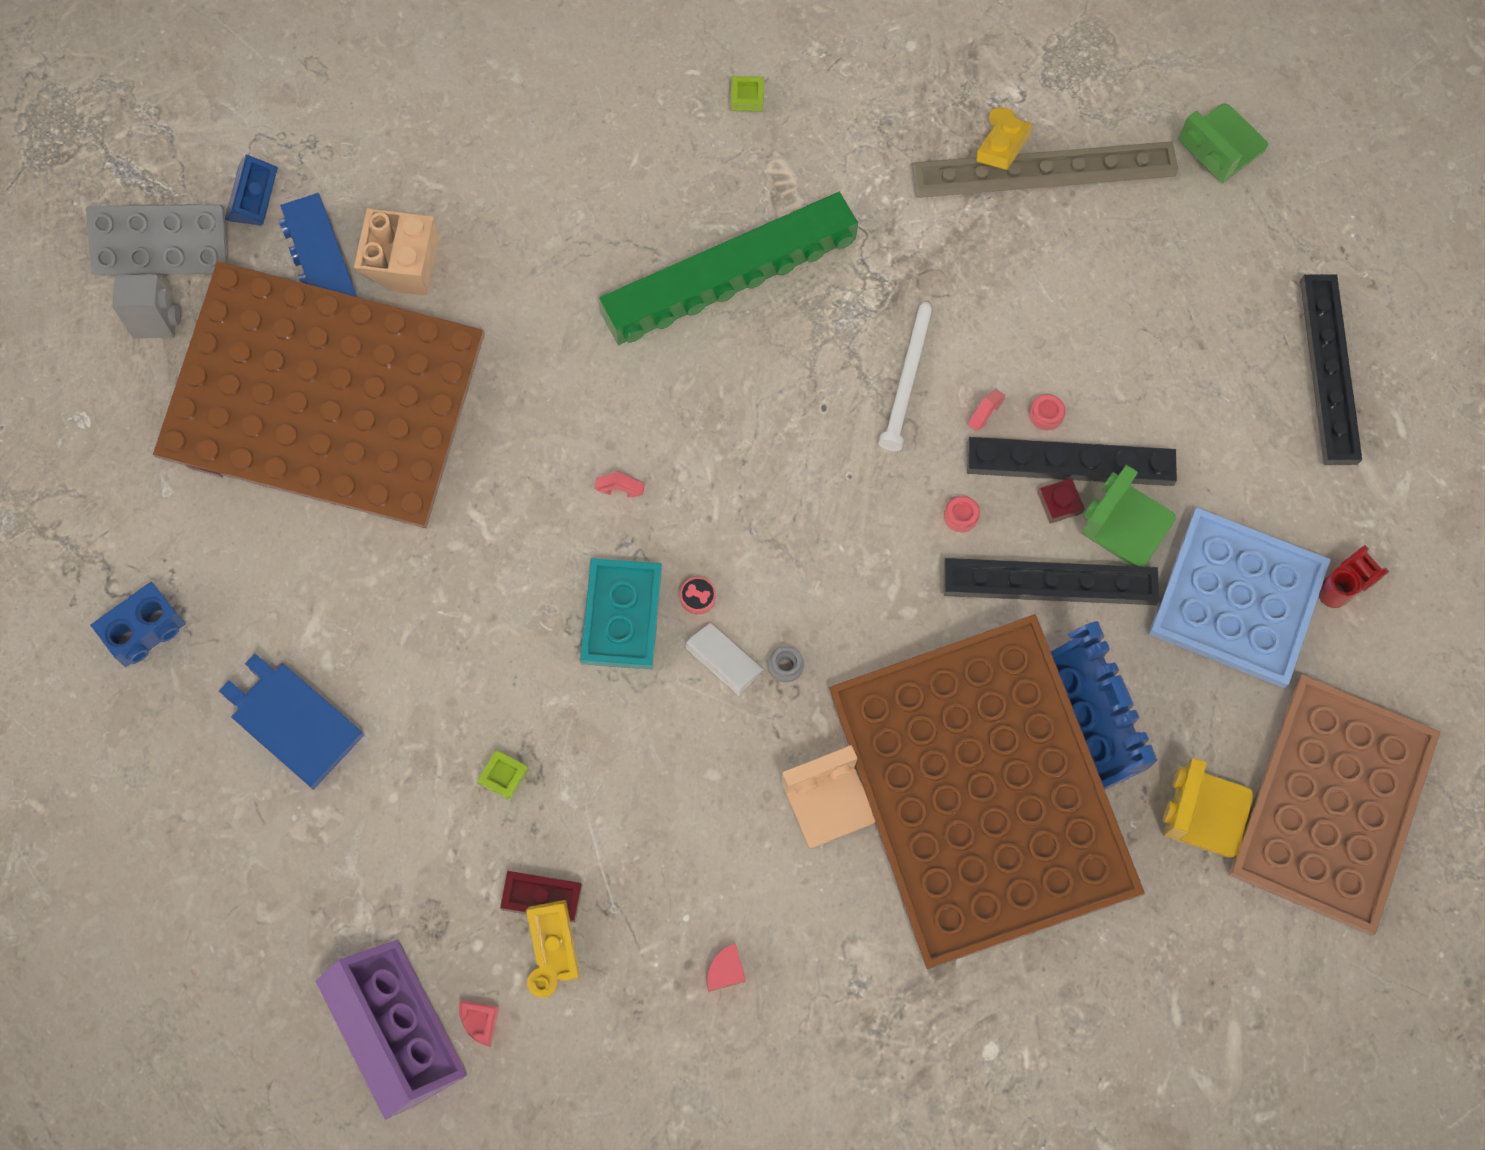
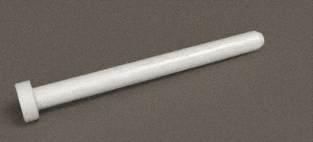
M923 302L919 306L887 432L881 433L879 438V446L889 451H900L903 446L904 439L900 436L932 312L931 304L928 302Z

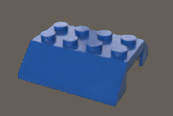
M1095 621L1069 633L1068 637L1074 639L1052 650L1051 654L1103 787L1106 790L1148 770L1158 759L1152 745L1145 746L1149 741L1146 732L1136 733L1133 725L1140 717L1137 710L1130 711L1134 703L1122 676H1115L1119 671L1116 662L1106 663L1104 657L1110 648L1107 641H1102L1104 638L1103 631L1099 622Z

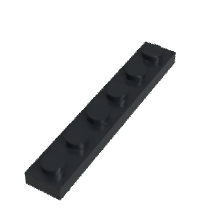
M1337 274L1303 275L1300 285L1323 464L1358 465L1362 461V452Z
M969 437L967 442V474L1061 480L1072 478L1077 481L1106 482L1113 472L1119 475L1127 465L1138 472L1132 484L1174 486L1177 482L1176 449Z
M945 558L944 596L1157 605L1159 602L1158 567Z

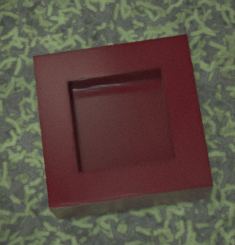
M1072 478L1039 488L1038 496L1050 524L1084 512V505Z

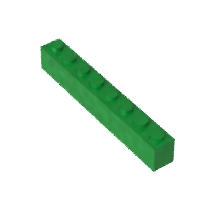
M840 191L600 296L601 315L617 345L625 342H635L641 339L647 332L656 328H667L675 320L683 316L696 315L712 303L717 301L725 302L739 291L760 286L768 278L777 274L780 276L788 274L795 266L804 262L817 261L825 253L833 249L848 247L856 240L858 221Z

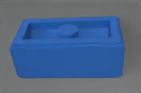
M245 155L238 166L225 220L258 226L263 225L278 169L277 166L250 155Z

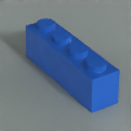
M319 192L281 204L280 207L284 218L279 219L285 239L292 237L294 246L288 248L295 267L302 265L304 274L298 275L300 282L357 297Z

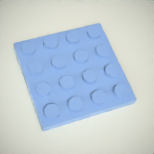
M1196 507L1192 513L1148 635L1285 689L1290 683L1331 559Z

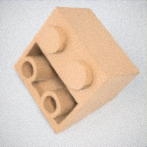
M367 208L353 267L354 270L392 291L427 295L439 241L434 216Z

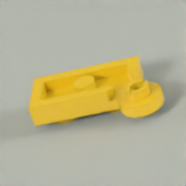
M998 107L992 109L989 113V122L994 127L977 150L976 161L1007 170L1030 137L1033 123L1015 117V113L1009 108Z
M566 900L529 906L526 910L536 962L539 965L529 974L527 986L529 991L539 998L551 996L558 986V980L567 981L580 977L579 963Z

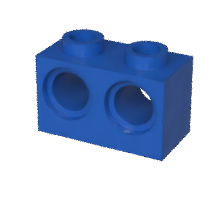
M151 581L90 626L113 657L126 668L130 664H136L145 659L149 654V650L160 642H167L178 634L179 629L185 625V622ZM162 611V615L157 621L149 622V618L154 612ZM132 632L129 641L119 644V639L123 634Z

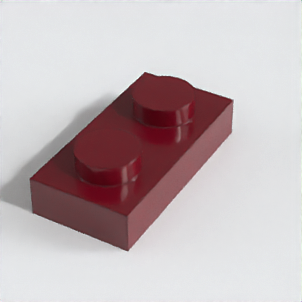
M507 871L500 909L502 911L527 915L526 910L529 906L566 900L570 922L576 923L583 885L579 882Z

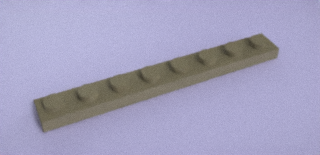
M1173 141L1023 153L1016 156L1007 170L977 162V157L915 162L913 168L917 198L1175 177L1178 172Z

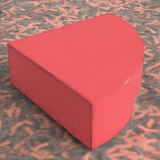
M995 389L985 396L968 422V425L976 431L981 430L987 424L986 421L993 410L999 409L1006 395Z
M617 471L596 478L595 489L611 495L612 490L627 492V497H638L643 495L645 484Z
M736 943L721 950L713 959L707 977L708 992L746 981Z
M460 1000L459 1015L465 1030L475 1041L491 1047L499 1008Z

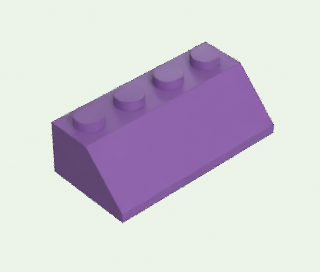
M398 940L340 959L315 981L385 1120L419 1105L467 1076Z

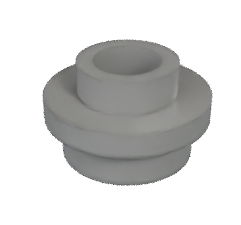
M779 647L771 653L768 660V669L776 680L792 682L802 674L804 659L801 653L793 647ZM783 660H788L792 663L793 667L790 670H783L780 668L779 663Z

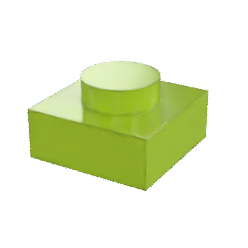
M732 76L731 111L763 112L764 77Z
M495 749L477 783L511 802L529 769L528 766Z

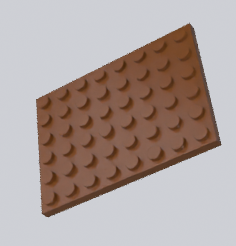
M217 261L153 455L162 460L219 473L223 476L427 528L484 339V330Z
M1036 614L829 687L849 746L852 745L857 756L856 767L927 970L1145 895Z

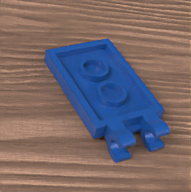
M254 653L245 665L260 680L246 694L230 680L222 686L219 692L238 708L231 718L314 790L365 735L283 663L274 671Z

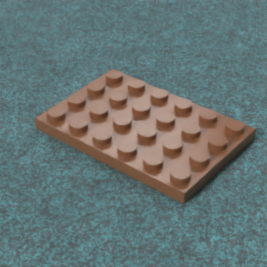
M1305 675L1299 676L1249 814L1237 856L1234 857L1228 875L1372 936L1376 934L1440 736V731Z

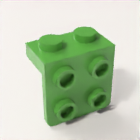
M1226 103L1221 104L1205 117L1198 111L1192 113L1187 117L1178 137V140L1221 183H1224L1256 159L1268 147V142Z
M1126 465L1119 475L1113 472L1102 488V491L1107 493L1102 501L1099 502L1094 499L1083 517L1088 519V522L1081 534L1131 566L1145 567L1175 522L1176 516L1172 511L1131 486L1138 472Z

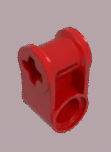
M1364 545L1341 563L1323 581L1318 597L1327 607L1340 608L1361 592L1367 591L1390 571L1387 568H1381L1369 555V548ZM1335 583L1341 585L1344 592L1338 590Z

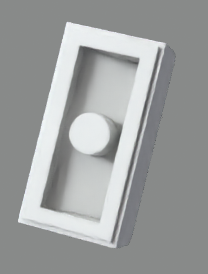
M711 623L686 642V650L738 696L763 671L755 661Z

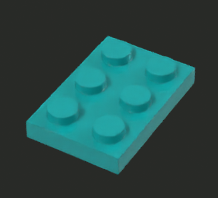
M591 558L580 656L581 665L653 670L662 563Z

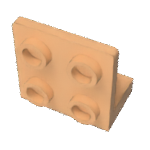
M852 745L782 772L781 784L807 846L810 849L876 823L864 787L855 769L857 756Z

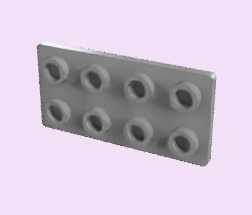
M222 205L88 206L86 208L91 272L94 275L206 274L214 272L217 261L228 263L224 207Z

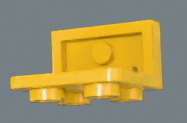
M1192 758L1183 767L1179 766L1175 773L1172 787L1176 788L1173 801L1168 802L1164 812L1163 822L1167 824L1163 836L1226 858H1234L1237 856L1243 838L1253 792L1248 787L1206 774L1207 762Z

